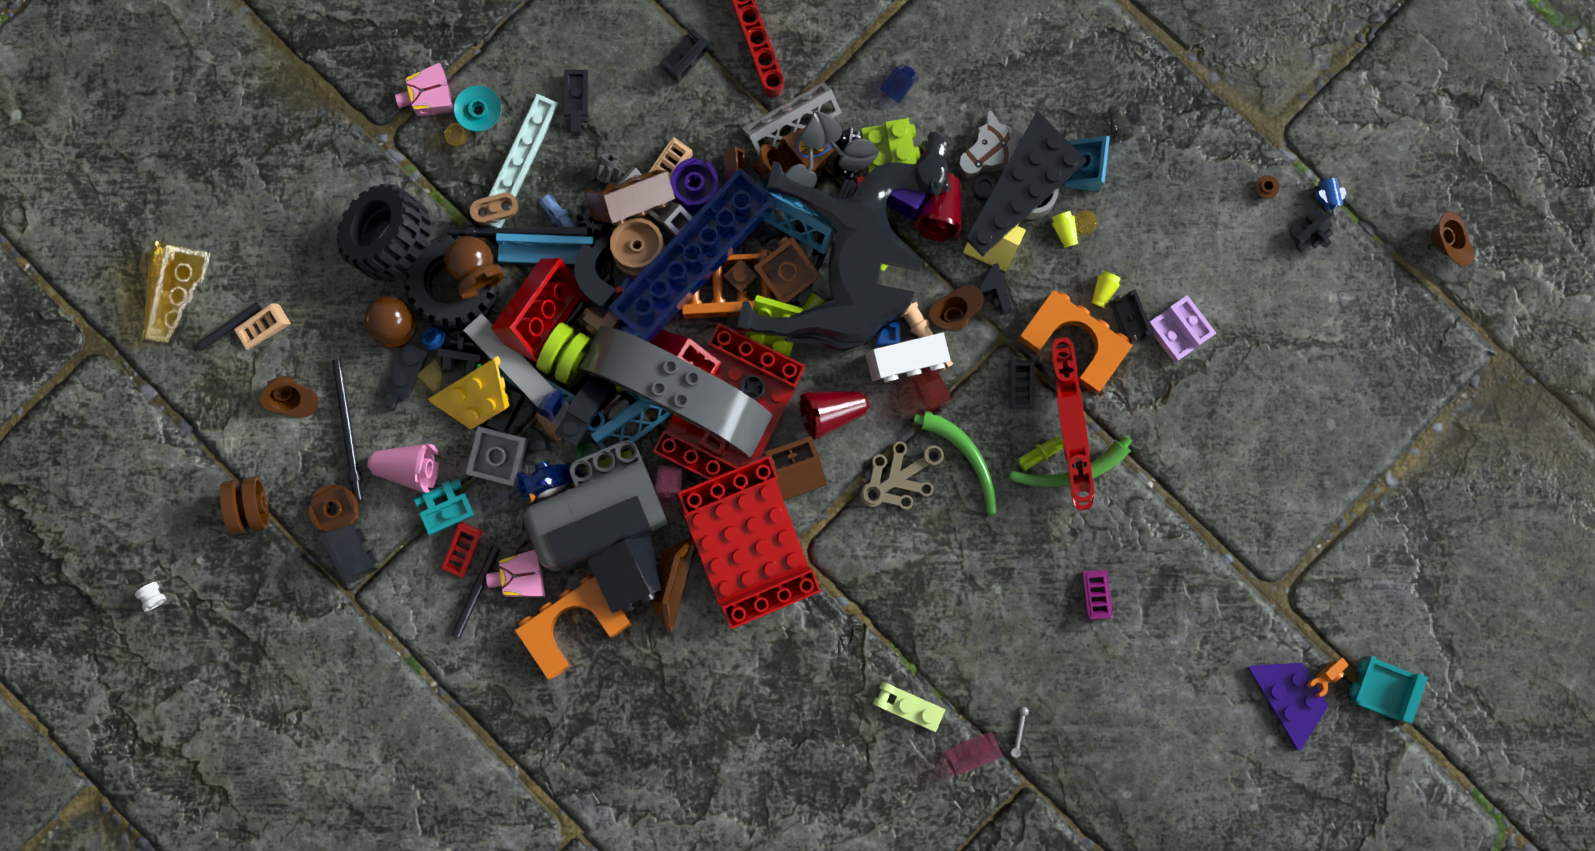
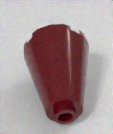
M948 173L947 176L950 186L949 192L938 195L928 194L914 220V229H920V235L940 242H945L946 238L953 237L952 241L960 237L961 189L960 180L953 173Z
M861 391L806 392L800 395L801 416L805 415L808 423H805L804 426L809 437L812 436L813 440L820 439L866 415L867 409L870 407L868 397L863 395Z

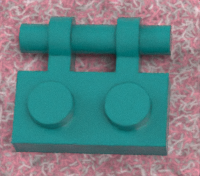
M459 478L452 482L448 480L442 483L441 487L428 493L422 492V495L414 498L417 507L424 504L428 507L427 510L420 512V516L429 536L475 516L466 494L455 495L454 491L462 488ZM447 495V501L438 505L435 504V499Z

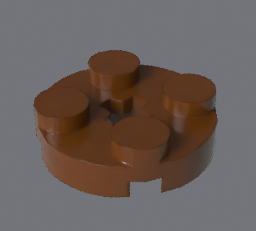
M329 484L320 487L314 492L308 509L313 525L325 532L353 525L354 521L359 517L358 503L355 495L347 487ZM332 502L334 505H338L336 515L328 511L331 508L330 504Z

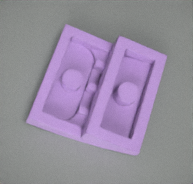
M1188 295L1149 322L1154 337L1174 363L1216 334Z

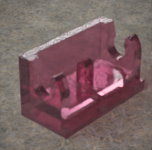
M991 732L945 750L955 776L1003 757L994 734Z

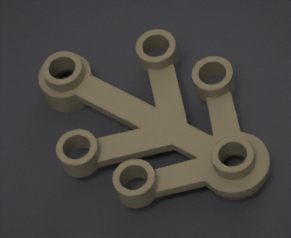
M901 441L896 442L893 446L894 456L889 479L880 484L882 469L886 467L887 459L884 455L878 454L872 461L874 468L871 482L866 484L861 490L860 497L862 502L869 507H876L884 502L897 505L903 510L911 509L913 506L911 496L903 495L900 497L886 492L895 487L918 492L923 497L931 496L934 491L931 483H919L906 479L928 465H939L944 457L943 450L935 445L930 446L925 450L924 457L900 471L903 456L907 452V445ZM902 445L905 450L903 453H897L895 447ZM932 452L938 455V459L935 461L929 458V454ZM882 458L884 465L877 466L875 460ZM925 485L931 488V492L928 494L922 492V487ZM870 491H875L877 493V498L870 499L868 497V493ZM902 499H909L911 502L910 506H903L901 503Z

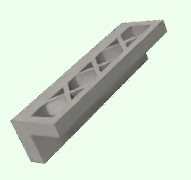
M822 82L742 127L759 157L761 155V148L757 142L758 140L766 136L772 138L770 145L778 149L783 136H779L781 127L785 125L792 126L790 133L805 128L806 125L799 124L801 117L806 113L813 114V109L820 111L822 104L830 100L833 106V110L827 112V115L834 118L842 112L832 89Z

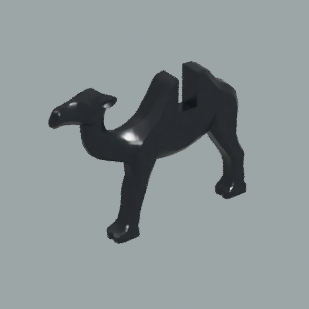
M930 132L927 136L928 144L915 165L892 162L875 167L868 173L854 195L849 199L833 198L818 189L800 185L787 178L783 173L780 162L773 161L767 192L780 194L782 197L799 202L826 220L836 232L831 244L828 263V279L832 300L786 318L759 316L752 309L748 301H743L737 331L774 336L792 343L823 346L844 352L864 344L885 323L906 313L912 304L915 292L877 284L881 264L918 272L920 270V259L917 254L906 246L891 229L886 215V202L890 193L899 189H906L920 194L938 195L941 193L942 189L946 187L948 176L945 139L936 132Z

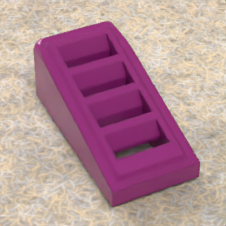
M1107 570L1082 571L1086 620L1113 618ZM1102 577V582L1089 583V578ZM1103 587V592H1090V588ZM1091 597H1104V601L1092 602ZM1104 606L1105 611L1093 612L1092 607Z

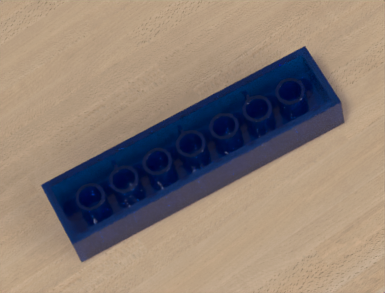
M739 168L608 307L610 315L635 337L650 343L776 208V198Z

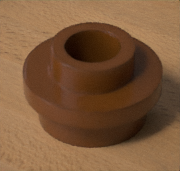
M1265 175L1257 180L1255 191L1261 198L1271 199L1279 192V183L1273 176ZM1269 183L1272 189L1266 190L1264 184Z

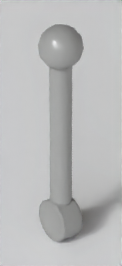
M1027 707L1019 709L1021 716L1015 746L1011 750V756L1014 758H1018L1021 755L1019 747L1025 716L1029 713Z

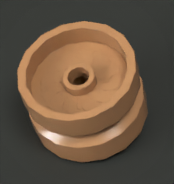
M642 218L629 219L613 231L610 239V249L614 262L623 275L635 280L647 279L654 276L663 267L666 259L663 237L658 227L651 221Z

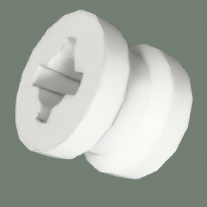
M157 582L145 585L134 594L137 599L141 600L142 609L145 612L158 607L166 601V597L160 594L158 590L159 585Z

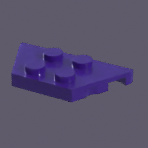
M1303 663L1252 665L1247 667L1296 751H1299L1303 748L1328 708V704L1323 696L1316 698L1315 695L1319 692L1316 684L1313 687H1307V683L1312 680V677Z

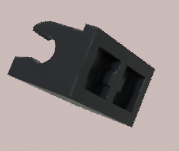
M691 29L670 55L661 61L659 67L679 83L710 50L709 41Z
M1136 289L1129 291L1124 296L1120 297L1119 295L1109 302L1121 334L1130 340V344L1133 345L1147 340L1153 335Z

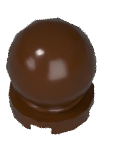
M462 236L450 243L444 257L446 271L455 281L460 282L457 286V291L463 299L476 297L479 295L478 290L486 286L492 289L504 279L501 267L499 265H492L493 255L491 249L482 239Z
M383 296L372 301L366 309L364 316L365 328L369 335L382 347L402 348L406 343L409 344L416 334L417 318L407 303L400 298Z

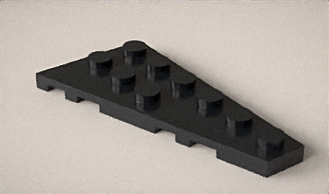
M1038 110L967 236L966 240L982 257L1087 162Z

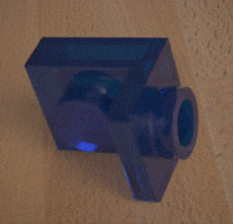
M899 65L895 67L880 90L897 103H901L912 86L918 82L919 78L915 76L916 71L908 65H904V67Z

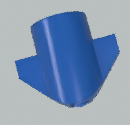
M1337 178L1326 179L1318 183L1320 190L1315 192V195L1324 205L1326 211L1343 205L1346 191L1345 188H1339Z

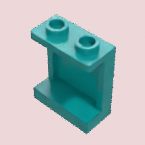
M1372 655L1361 659L1357 668V672L1360 674L1357 682H1353L1349 691L1351 696L1350 703L1401 723L1412 724L1428 677L1405 671L1377 660Z

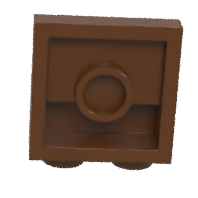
M785 237L775 245L777 249L771 254L768 251L756 259L758 264L754 266L777 299L783 303H788L822 277L794 237L790 239Z

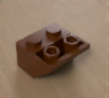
M812 436L765 452V456L770 455L778 479L775 480L783 501L827 486Z

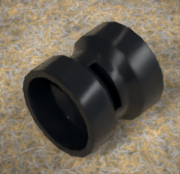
M750 375L743 379L741 392L755 401H759L764 396L765 384L760 377Z

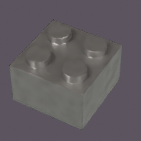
M477 427L466 474L517 486L529 439Z

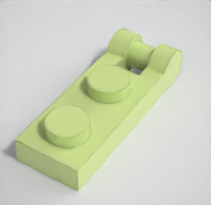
M882 681L879 687L881 689L878 698L875 697L873 705L933 732L937 731L946 709ZM890 694L897 696L893 705L887 703Z

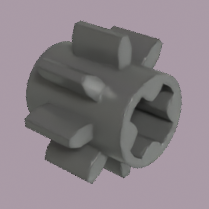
M604 153L601 157L598 156L597 160H594L592 171L597 172L596 178L598 180L609 183L614 179L618 180L619 176H621L623 165L618 164L619 158L617 156Z

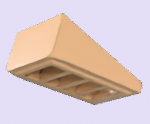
M673 137L649 172L654 170L666 171L661 167L664 164L672 170L671 173L667 172L671 182V176L675 167L680 162L690 159L693 156V152L689 147ZM676 148L683 156L680 157L673 150ZM670 156L678 163L674 165L667 158Z
M271 303L235 328L234 331L245 349L249 350L291 323L281 306ZM263 319H266L270 326L269 328H267ZM254 324L258 325L259 329L262 332L261 334L258 333ZM246 329L250 330L254 339H250L247 332L245 331Z

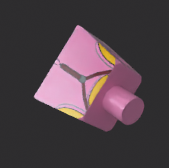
M440 63L407 77L405 81L408 91L395 94L398 107L402 108L412 105L417 116L454 112V105L446 76Z
M535 550L499 561L500 572L486 574L488 588L502 586V593L506 597L545 598L542 565Z

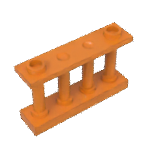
M758 250L757 254L700 256L697 253L686 254L685 257H680L681 268L688 267L690 301L687 302L688 304L682 305L684 319L740 316L743 301H748L753 309L755 301H750V298H747V289L742 294L737 291L738 298L735 299L736 302H726L723 299L722 265H735L740 259L745 264H758L756 259L767 251L771 254V250ZM712 266L714 294L712 303L702 304V301L699 300L698 267ZM761 277L762 297L774 300V297H771V289Z

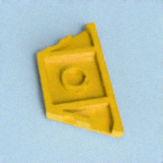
M498 356L434 394L428 400L470 430L509 407L508 397L504 390V377H500L498 365L501 363Z

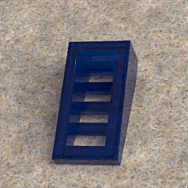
M555 389L547 393L537 407V413L549 421H553L565 403L562 391Z

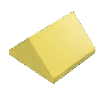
M1016 226L983 257L969 242H967L963 254L990 266L998 263L1000 270L1006 273L1026 230Z

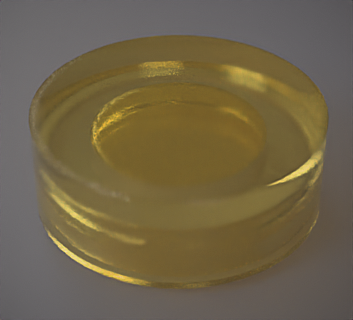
M1089 210L1078 212L1075 215L1076 232L1081 235L1091 234L1097 226L1096 215Z

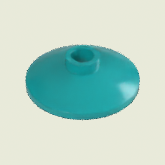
M480 85L468 87L455 100V117L458 123L469 131H486L492 128L501 116L502 106L500 99L488 87ZM477 108H482L483 112L482 114L477 115L475 114V110Z

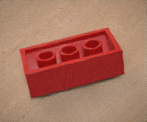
M540 259L491 327L504 345L532 361H538L539 355L553 330L558 324L565 323L581 300L577 292L575 276L562 259Z

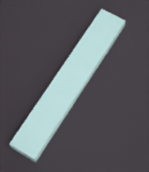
M536 94L488 197L500 193H510L516 198L558 109V102ZM505 203L502 206V209L508 210L511 205L509 203ZM481 210L479 215L485 216L487 214V210ZM505 219L484 225L491 228H501Z

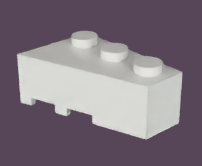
M944 332L873 349L865 353L872 381L884 379V382L899 379L898 375L907 373L908 377L921 374V369L930 367L931 371L945 368L944 363L951 361Z

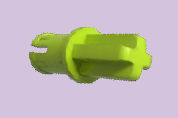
M1056 435L1042 445L1037 444L1034 450L1020 457L1018 462L1021 468L1028 470L1041 461H1048L1050 456L1063 450L1061 437Z

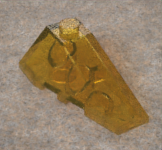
M153 241L148 264L144 339L168 343L182 318L181 314L187 303L192 301L194 297L192 294L198 284L202 283L205 278L210 253L176 244Z

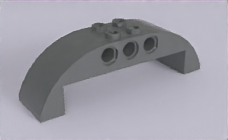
M599 327L578 367V370L595 379L600 380L602 377L729 443V448L750 459L773 416L757 401L723 380L645 340L611 327Z

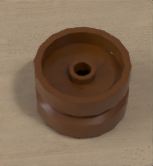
M260 477L244 478L242 484L236 480L222 482L220 486V504L228 532L231 535L242 534L246 532L248 526L253 531L267 529L269 526V508L266 492Z

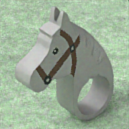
M992 111L988 112L986 124L978 128V138L975 145L963 153L960 158L958 172L966 180L975 179L982 171L987 173L1003 172L1023 137L1017 130L999 123ZM1058 189L1050 196V202L1047 205L1036 208L1025 219L1036 220L1046 216L1052 210L1057 200Z

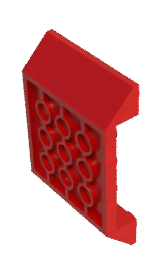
M721 323L717 325L707 349L709 354L721 362L714 376L740 391L741 383L745 377L750 375L760 377L765 384V393L761 400L757 402L765 407L773 416L750 459L729 448V443L720 456L716 455L699 444L706 431L673 415L666 431L664 430L653 453L707 480L762 457L806 367ZM711 436L708 437L709 441L720 447L721 442Z
M770 455L677 492L687 527L715 599L730 629L739 627L821 592L814 571L807 564L775 480L778 479Z

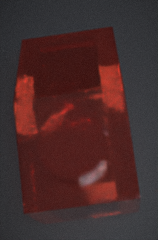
M930 367L921 369V374L910 376L926 411L933 412L950 404L952 399L937 370L931 371Z

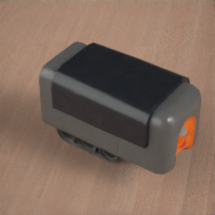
M622 441L576 460L570 467V474L575 488L526 508L523 513V522L540 563L551 572L562 570L567 573L588 565V559L625 539H638L650 536L652 538L656 536L655 531L670 526L640 452L631 441ZM625 448H632L634 450V455L630 459H624L621 456ZM604 457L611 459V464L608 468L599 467V461ZM587 467L589 470L587 476L578 478L576 476L578 468Z

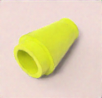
M1070 211L1053 216L1054 223L1052 225L1064 248L1078 244L1075 216H1072Z
M1103 271L1101 276L1098 275L1091 303L1105 308L1119 288L1120 284L1118 283L1121 278L1106 271Z

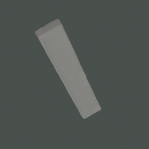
M480 314L464 329V332L491 360L497 356L500 358L501 363L498 367L558 428L567 413L566 410L569 404L520 353L502 343L491 329L492 324Z

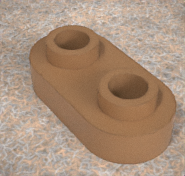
M500 193L474 201L470 207V214L476 223L484 225L514 216L518 211V202L512 194ZM505 203H509L511 205L508 210L502 209V206ZM481 210H487V214L485 216L479 215V212Z

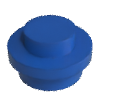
M429 327L422 334L423 345L428 350L438 349L445 341V333L440 328Z

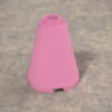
M432 444L378 450L369 457L368 468L375 476L428 493L430 492L428 488L435 486L438 477L439 462H435L434 455H438V450Z

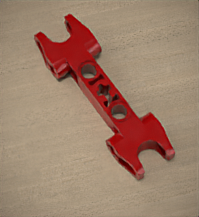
M1068 337L1055 339L1052 345V363L1071 498L1074 507L1078 511L1091 510L1094 503V483L1073 343ZM1060 344L1069 346V348L1056 349ZM1060 354H1066L1067 356L1061 357V356H1059V355H1060ZM1078 470H1081L1083 475L1079 476ZM1079 492H1086L1089 495L1086 497H1080L1077 494ZM1088 502V503L1085 504V505H1080V504H1078V503Z

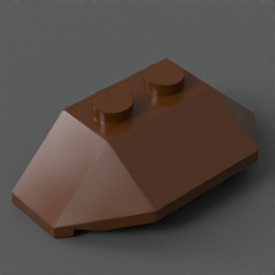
M692 537L662 553L661 559L656 558L662 590L655 593L656 598L649 602L666 631L673 634L696 549Z

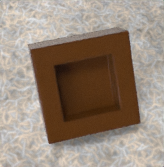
M741 259L724 275V279L740 294L758 278Z

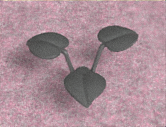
M814 110L810 121L802 132V141L808 147L809 152L808 167L806 168L803 164H797L789 168L784 174L787 178L800 185L813 188L817 182L816 173L811 171L813 169V148L821 150L830 144L842 156L838 162L839 166L847 171H857L869 166L879 155V150L873 142L867 139H855L845 146L844 151L840 150L834 143L842 135L840 124L831 116Z

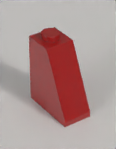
M657 328L649 343L713 376L721 364L715 357L685 336Z

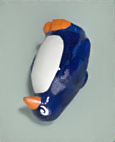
M547 460L534 465L536 470L530 475H526L523 472L517 473L519 491L524 502L527 504L532 503L536 498L553 496L561 492L567 484L575 488L570 474V464L549 465ZM579 469L576 472L578 478L580 477Z

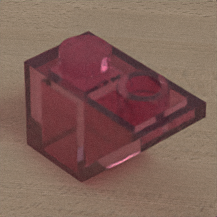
M658 465L655 491L657 496L662 498V501H677V492L683 490V467Z

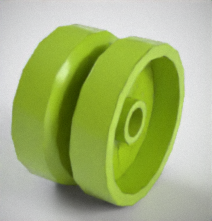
M564 323L558 324L539 355L536 365L537 370L547 375L555 371L556 380L565 385L570 384L580 371L578 367L592 342V338L583 333L574 336L572 327Z

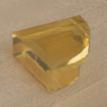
M434 359L417 376L435 394L441 385L442 371L439 363Z

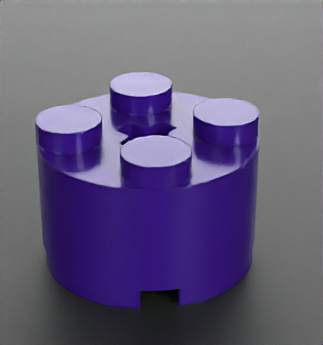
M695 158L686 159L675 167L670 183L676 203L680 204L687 212H700L711 207L719 195L718 175L714 167L706 161ZM695 182V184L699 185V187H691V183Z

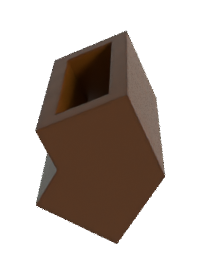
M736 147L724 150L726 183H738L741 180L747 179L745 150Z

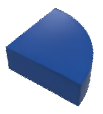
M901 321L893 322L886 326L879 333L876 346H890L900 343Z

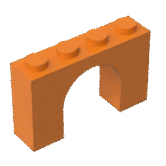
M1053 290L1023 331L1018 341L1038 354L1052 333L1063 326H1077L1085 330L1093 340L1095 351L1091 363L1078 379V382L1097 396L1133 345L1129 343L1130 340L1121 333L1116 334L1110 330V326L1101 319L1096 320L1090 316L1089 310L1081 305L1076 306L1070 302L1071 299L1068 295L1061 291L1057 293Z
M592 574L583 578L579 582L581 586L575 590L569 588L560 594V600L552 604L549 602L539 609L540 614L534 618L528 616L518 623L520 627L515 630L548 680H552L571 667L558 648L553 635L554 625L559 616L565 611L572 608L590 610L597 617L610 638L615 637L632 625L622 611L612 614L597 580Z

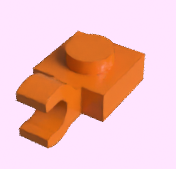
M1343 657L1331 661L1316 675V678L1307 683V687L1310 688L1317 684L1320 690L1315 695L1316 698L1324 696L1328 691V682L1332 681L1334 683L1344 675L1343 670L1348 666V663Z

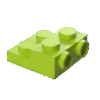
M909 118L887 121L885 125L861 128L863 139L873 142L879 150L877 158L867 166L868 173L875 167L888 162L915 165L916 161L919 160V147H914L912 139L916 138V129L914 124L909 123Z
M758 295L753 306V310L759 316L786 318L803 312V308ZM752 332L746 333L745 336L790 357L794 343L774 336L757 335Z

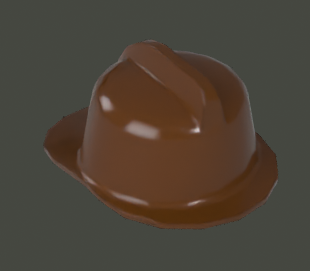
M764 144L760 150L761 155L753 164L752 169L766 182H769L773 161L780 162L783 173L791 168L792 165L780 150L770 144Z
M1449 211L1444 213L1439 223L1433 226L1431 232L1432 243L1438 251L1448 255L1454 263L1459 266H1468L1473 261L1474 252L1465 224L1455 212Z
M971 285L962 286L933 304L929 313L931 322L941 327L944 331L957 332L962 330L969 323V319L981 309L984 300L982 291Z
M279 376L268 381L267 386L260 394V402L266 410L292 417L302 418L315 413L319 406L318 396L312 389L297 384L295 380L287 376Z

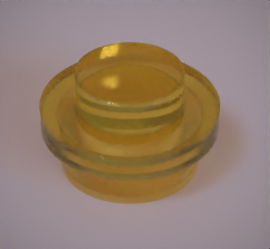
M452 123L445 129L444 137L448 144L461 146L468 139V130L459 123Z

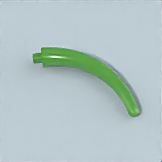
M925 411L924 415L915 414L913 423L921 424V430L930 431L944 437L965 455L980 481L987 513L994 515L996 513V499L993 483L986 463L974 443L956 425L939 415H933L928 411Z
M1124 435L1120 442L1114 440L1101 456L1091 462L1093 479L1114 468L1131 452L1128 446L1132 440ZM1078 470L1079 476L1083 475L1081 470ZM1013 471L1009 474L1010 480L1026 485L1039 487L1070 486L1068 472L1052 475H1033Z

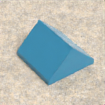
M1109 136L1069 141L1087 162L1064 183V187L1100 192L1105 182Z

